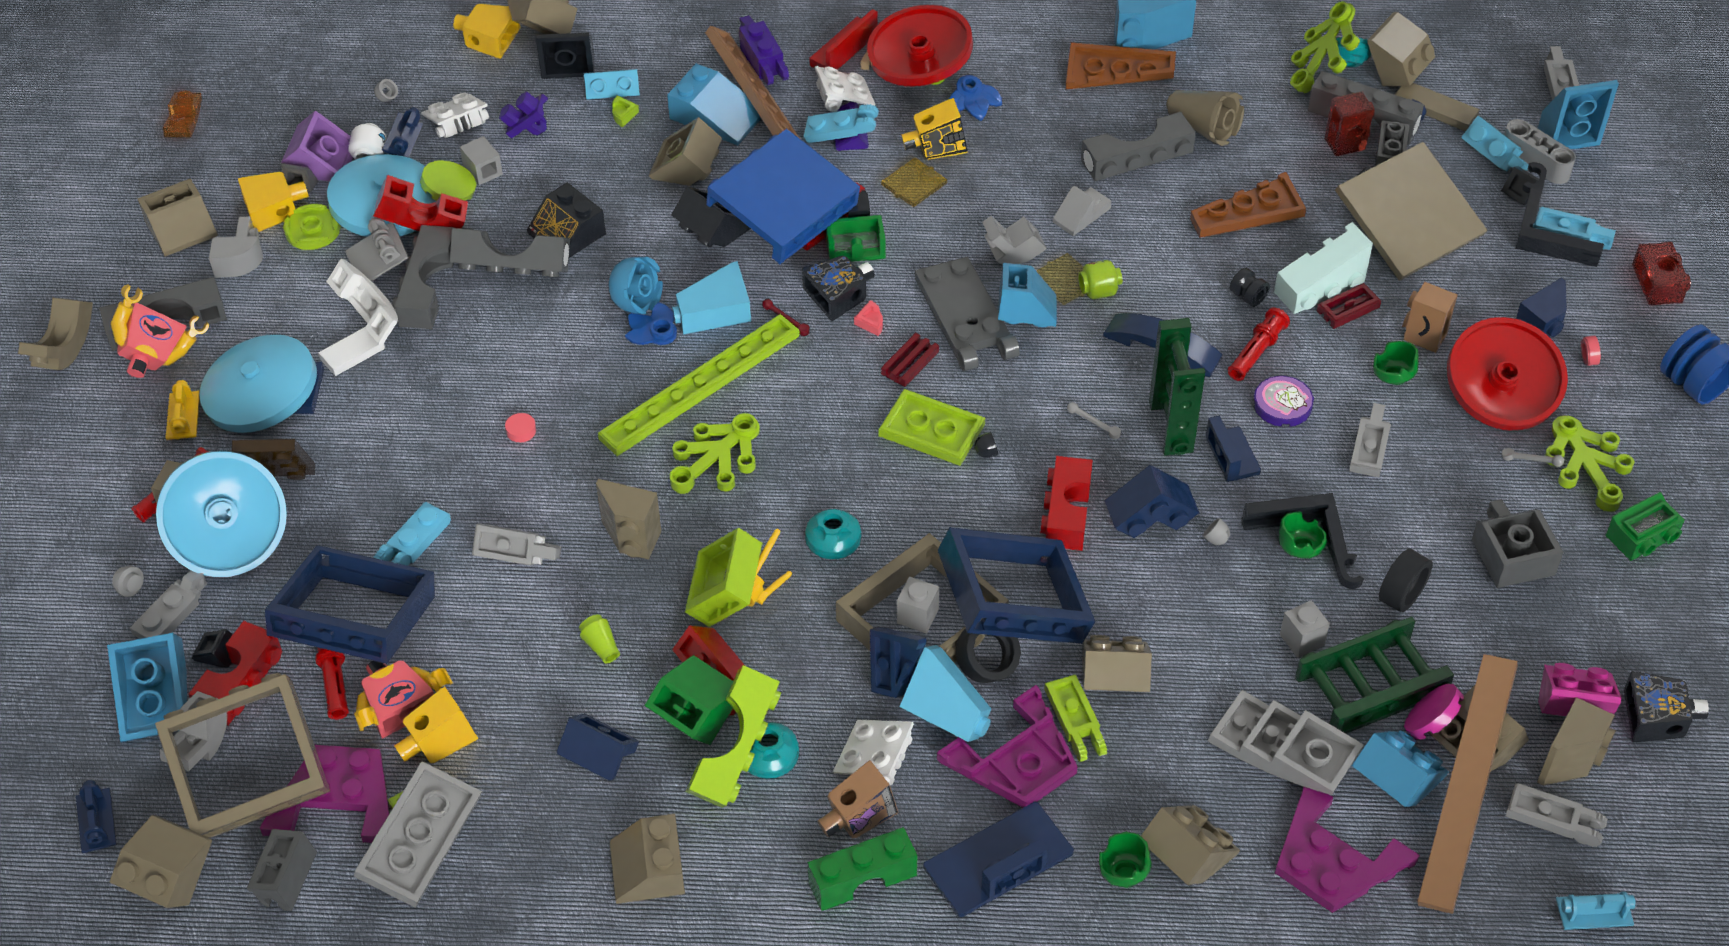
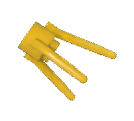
M779 529L774 530L760 554L751 601L748 606H754L756 602L762 605L772 592L792 576V572L787 571L764 590V581L757 575L780 534Z

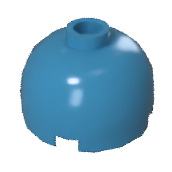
M641 256L623 259L614 266L609 277L608 287L612 301L621 310L633 314H647V310H653L654 306L660 301L663 281H658L657 272L661 271L655 260Z

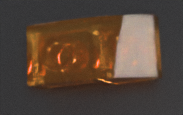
M188 90L174 93L168 104L170 115L163 126L164 137H192L199 117L202 101L201 93H192Z

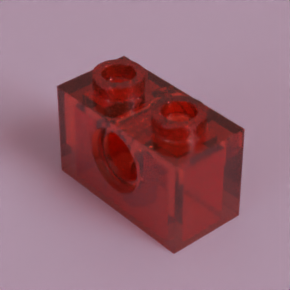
M1362 91L1335 97L1331 100L1324 139L1335 156L1366 150L1375 110L1372 102L1368 101Z
M1673 242L1639 244L1632 266L1648 304L1683 303L1686 292L1690 290L1691 279L1689 274L1685 273L1681 255L1676 252Z

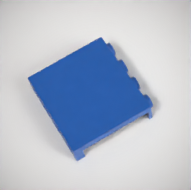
M785 129L780 134L773 135L760 149L753 150L741 163L734 164L722 177L714 179L707 188L706 205L711 207L716 202H719L773 246L772 258L781 264L855 207L858 203L860 186L791 131Z

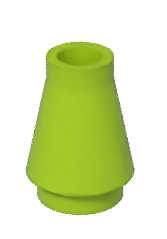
M596 614L588 617L580 624V638L601 658L604 664L611 663L620 656L607 619H603L601 615Z

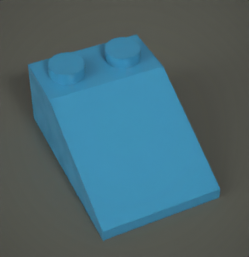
M1117 0L1114 25L1115 46L1155 50L1192 37L1197 0Z
M697 63L667 94L669 119L687 125L699 117L720 135L722 140L737 146L762 119L741 89L718 71Z
M1613 80L1564 88L1542 111L1537 129L1569 149L1600 145L1619 85L1618 81Z
M174 633L107 645L120 742L159 735L155 723L164 720V715L179 710L187 702V669L182 638Z

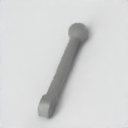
M1070 402L1067 405L1069 413H1077L1109 432V437L1112 439L1120 438L1121 429L1119 427L1108 426L1081 410L1075 402Z
M1506 448L1502 451V457L1506 461L1516 458L1553 463L1556 467H1561L1564 464V458L1561 455L1548 457L1517 453L1511 448Z

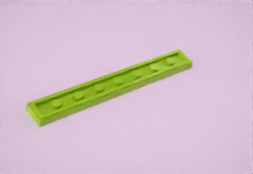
M779 314L598 432V439L616 456H619L798 338L799 329Z

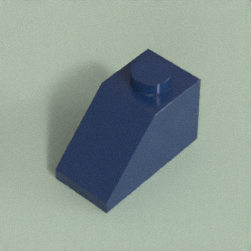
M1561 277L1520 302L1516 319L1537 327L1548 337L1557 336L1564 327L1563 321L1567 311L1566 280Z

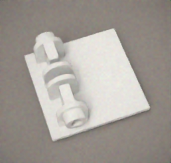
M815 66L818 75L816 85L820 90L821 98L825 102V108L828 111L836 112L843 100L875 106L864 77L854 72L849 74L839 72L833 67L823 68Z
M468 93L457 94L452 97V101L447 103H434L428 106V110L421 112L424 117L439 126L435 128L439 138L444 136L445 139L458 134L457 130L460 133L463 132L460 117L467 130L484 124L485 120L489 119L487 110L482 109L488 106L487 103Z
M857 720L833 773L852 775L866 762L871 760L887 782L892 785L897 772L895 769L901 767V761L905 758L906 749L912 742L911 729L914 723L910 721Z

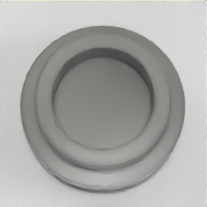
M124 566L114 573L112 584L118 594L124 597H131L141 589L144 576L139 568Z

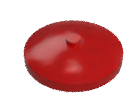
M938 5L913 6L891 14L875 27L868 40L867 53L874 72L887 82L901 86H924L950 77L965 65L973 50V35L966 18L953 9Z
M1494 317L1471 325L1458 337L1451 348L1447 360L1448 383L1457 402L1473 418L1497 429L1510 431L1524 430L1541 424L1555 412L1566 394L1568 373L1560 350L1543 331L1519 319Z

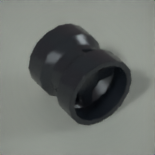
M1245 267L1235 274L1229 289L1237 296L1242 295L1247 304L1255 307L1268 295L1270 284L1262 278H1256L1255 273Z

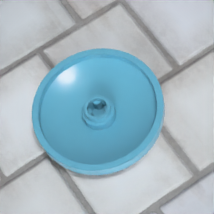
M391 154L366 156L346 164L334 174L327 189L328 207L333 218L345 229L365 237L371 235L368 224L374 218L373 214L377 195L387 175L414 183L412 196L417 201L426 204L436 201L431 198L432 194L428 191L426 193L423 191L420 184L425 166L411 158ZM394 223L399 236L416 231Z
M264 335L246 340L222 354L208 369L200 387L201 406L208 418L216 426L226 431L247 433L269 428L291 416L308 399L317 378L316 363L307 347L299 340L289 336Z
M231 451L202 453L179 465L165 481L156 506L158 531L169 553L186 568L212 577L240 575L262 564L278 546L286 525L285 498L274 476L267 468L253 458Z

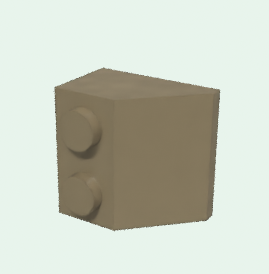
M1393 12L1367 40L1382 86H1410L1435 58L1434 47L1431 45L1429 35L1399 12Z
M699 117L664 139L649 177L652 180L688 186L698 180H705L712 171L710 166L719 153L718 147L722 137Z
M598 479L596 488L601 521L618 551L630 557H640L649 560L662 532L657 492Z
M1576 697L1550 747L1537 783L1544 786L1586 777L1593 765L1600 767L1608 751L1607 748L1616 730L1610 728L1615 715Z
M675 814L640 818L610 840L616 904L685 894Z
M151 815L121 849L109 882L166 908L187 906L190 904L212 839L157 815Z

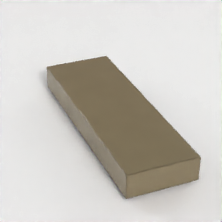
M1412 83L1410 86H1401L1395 94L1406 99H1414L1421 102L1427 109L1426 116L1463 131L1469 128L1480 110L1415 83Z

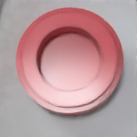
M1595 335L1583 337L1581 340L1582 358L1587 366L1600 364V346Z
M517 413L506 420L505 429L510 440L521 443L529 441L535 436L536 425L531 415Z

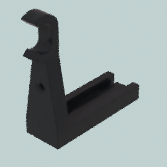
M1529 163L1528 171L1530 173H1537L1539 181L1536 184L1528 181L1523 185L1522 190L1529 193L1515 249L1597 267L1602 255L1603 243L1533 228L1547 170L1540 163Z
M1333 493L1245 503L1243 517L1241 518L1244 530L1280 526L1281 519L1286 514L1301 512L1303 519L1307 522H1312L1313 520L1323 521L1320 527L1326 532L1327 546L1332 556L1339 582L1348 589H1356L1362 585L1363 577H1350L1346 571L1345 565L1352 566L1356 561L1357 555L1348 554Z

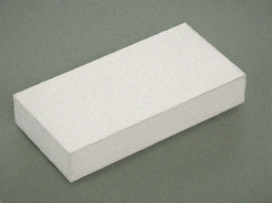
M364 327L318 352L326 367L337 376L384 350L385 345L378 344Z

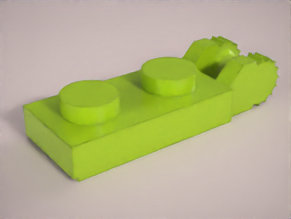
M1071 675L1045 683L1044 690L1068 742L1071 741L1078 761L1082 762L1088 759V752L1082 740L1086 736L1091 737L1092 745L1098 756L1106 755L1107 746L1100 732V724L1077 676Z

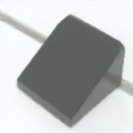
M284 163L281 165L282 173H284L288 185L304 181L307 192H311L318 183L317 177L307 167Z

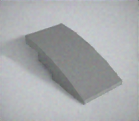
M1241 690L1208 739V742L1267 773L1329 795L1334 793L1364 744L1307 710L1300 716L1275 700L1270 705H1267L1244 690Z

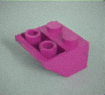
M1555 663L1554 666L1544 665L1538 698L1542 713L1567 716L1576 697L1612 714H1615L1621 704L1622 697L1612 673H1609L1607 670L1598 667H1590L1588 670L1575 669L1574 666L1566 663Z

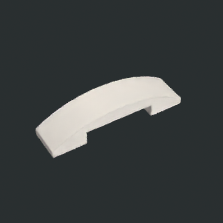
M340 259L326 282L339 297L347 299L368 323L365 329L378 344L383 345L398 322L396 311L386 296L371 280L348 261Z

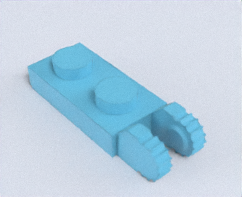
M867 104L860 105L856 109L808 116L804 138L807 143H814L871 132L875 130L876 121L874 119L877 117L879 110L876 108L877 106Z
M424 502L391 539L379 548L374 558L385 561L392 559L391 562L407 566L410 563H414L450 524V514Z

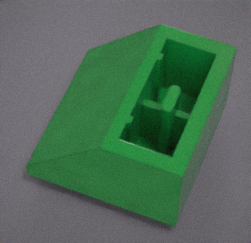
M693 655L660 679L644 706L692 739L711 745L733 709L726 700L733 680Z

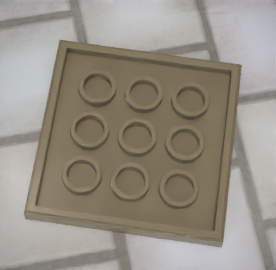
M1424 142L1338 185L1335 189L1338 196L1399 281L1478 239L1488 231Z

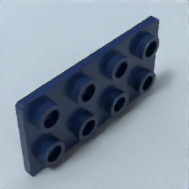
M1033 802L925 861L923 868L957 916L962 918L1071 857L1074 853V848L1040 804Z

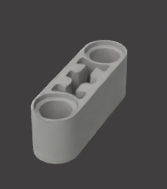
M1514 119L1507 123L1504 135L1521 147L1520 150L1523 152L1519 157L1527 164L1532 162L1542 164L1547 170L1545 179L1552 183L1564 184L1569 181L1576 159V154L1571 149L1524 120Z

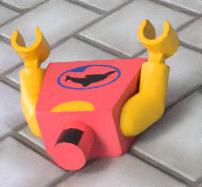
M127 284L121 289L124 300L119 302L111 321L114 340L118 344L117 353L130 360L127 373L136 378H143L147 368L156 371L162 365L169 366L182 358L197 340L195 336L205 333L209 328V324L206 322L202 329H195L194 323L198 320L199 316H193L189 322V331H185L186 325L137 303L143 295L139 287L133 297H128L131 286Z
M372 660L366 667L369 676L361 681L364 691L357 697L354 715L359 730L363 731L365 726L375 724L383 739L406 727L403 723L404 718L434 695L433 690L437 692L442 686L453 684L445 668H438L428 672L415 666L409 667L404 661L400 660L389 666L386 663Z

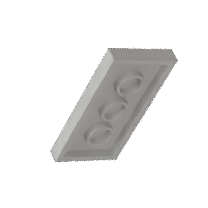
M421 761L356 868L354 877L416 908L480 799L482 791Z

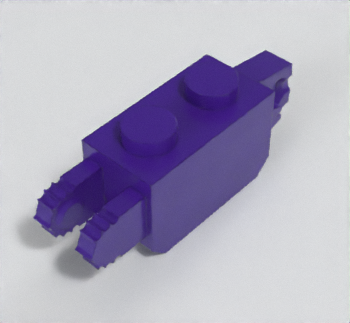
M750 15L740 17L741 25L738 32L740 49L759 78L763 79L767 85L773 84L775 75H779L782 81L788 80L790 76L788 68L783 61V52L765 22L755 23Z

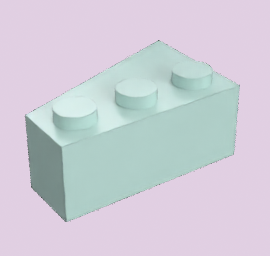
M1353 222L1345 226L1347 232L1335 240L1329 237L1322 243L1325 247L1311 256L1307 252L1277 273L1274 293L1293 314L1311 309L1316 304L1365 282L1373 243Z

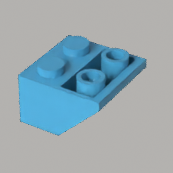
M1003 263L999 288L998 320L1009 324L1028 323L1041 328L1048 326L1056 327L1057 299L1055 292L1032 266Z
M1401 730L1398 732L1374 733L1352 764L1356 770L1404 807L1416 806L1449 773L1442 766L1443 761L1437 755L1427 750L1424 753L1415 746L1416 740Z

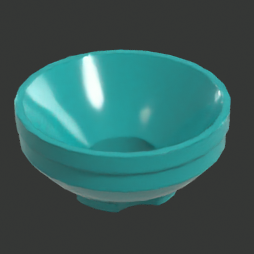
M1342 37L1336 38L1340 56L1347 62L1346 67L1363 65V62L1372 56L1367 42L1368 39L1359 38L1360 43L1357 48L1348 51L1341 44Z
M827 509L815 514L807 523L805 531V541L808 548L815 555L825 559H841L851 555L857 550L862 539L858 520L849 512L840 509ZM829 519H837L842 525L837 529H829L824 523Z
M767 722L768 726L764 735L772 734L778 738V742L775 745L765 747L758 740L754 741L750 752L755 754L748 769L750 774L765 779L777 778L787 774L796 765L799 758L797 738L792 730L780 723Z

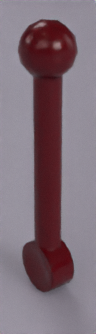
M765 299L762 302L765 310H771L777 315L781 314L797 327L801 336L809 334L810 327L808 324H800L774 306L773 301L770 299Z

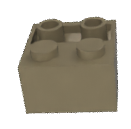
M507 0L513 21L543 34L571 33L578 8L569 5L568 0Z
M191 178L137 198L144 221L165 257L218 236L203 199Z
M1091 635L1090 640H1084L1082 644L1084 690L1150 692L1152 652L1148 643L1142 642L1141 637L1124 636L1122 641H1110V637L1106 635Z
M1475 685L1464 695V701L1458 702L1461 705L1460 711L1447 726L1438 733L1432 734L1428 731V734L1455 758ZM1505 713L1491 771L1506 764L1529 741L1525 728L1508 713Z
M1195 805L1161 807L1141 837L1147 841L1149 850L1187 885L1205 882L1240 852V849L1232 843V836L1225 830L1213 826L1208 821L1209 816L1201 808Z

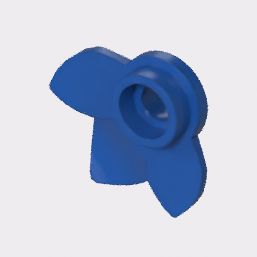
M965 75L959 78L956 90L949 98H954L959 112L966 109L979 121L984 119L989 106L999 107L1002 105V98L999 92L992 86L982 84L980 79L973 75Z
M660 302L654 306L651 315L632 313L628 315L631 331L625 335V338L634 344L654 343L666 345L673 342L677 337V328L673 324V312L669 307Z

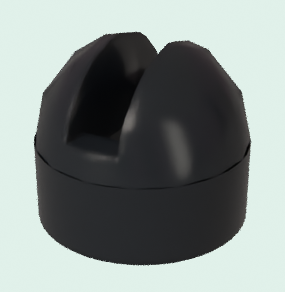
M991 432L983 434L976 439L974 448L979 456L990 458L999 455Z

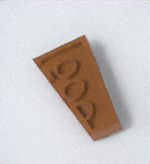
M1071 43L1066 89L1174 79L1176 51Z
M1283 172L1278 175L1276 180L1271 182L1264 180L1257 183L1256 188L1245 192L1242 189L1235 192L1230 199H1218L1192 210L1190 220L1199 238L1305 217L1306 207L1287 172Z

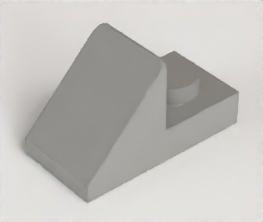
M1073 186L1055 214L1053 223L1070 235L1075 236L1110 210L1111 200L1092 187L1084 192L1078 187Z

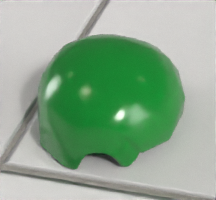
M1405 341L1388 342L1382 354H1375L1373 362L1374 374L1384 383L1392 385L1404 384L1414 378L1418 372V349L1412 343Z
M1301 512L1286 514L1281 519L1279 544L1286 553L1293 557L1310 559L1323 551L1327 543L1326 532L1318 526L1317 520L1307 522L1303 519Z
M1127 831L1110 836L1107 848L1104 852L1099 853L1102 877L1111 885L1123 888H1131L1145 880L1152 866L1147 841L1139 834Z

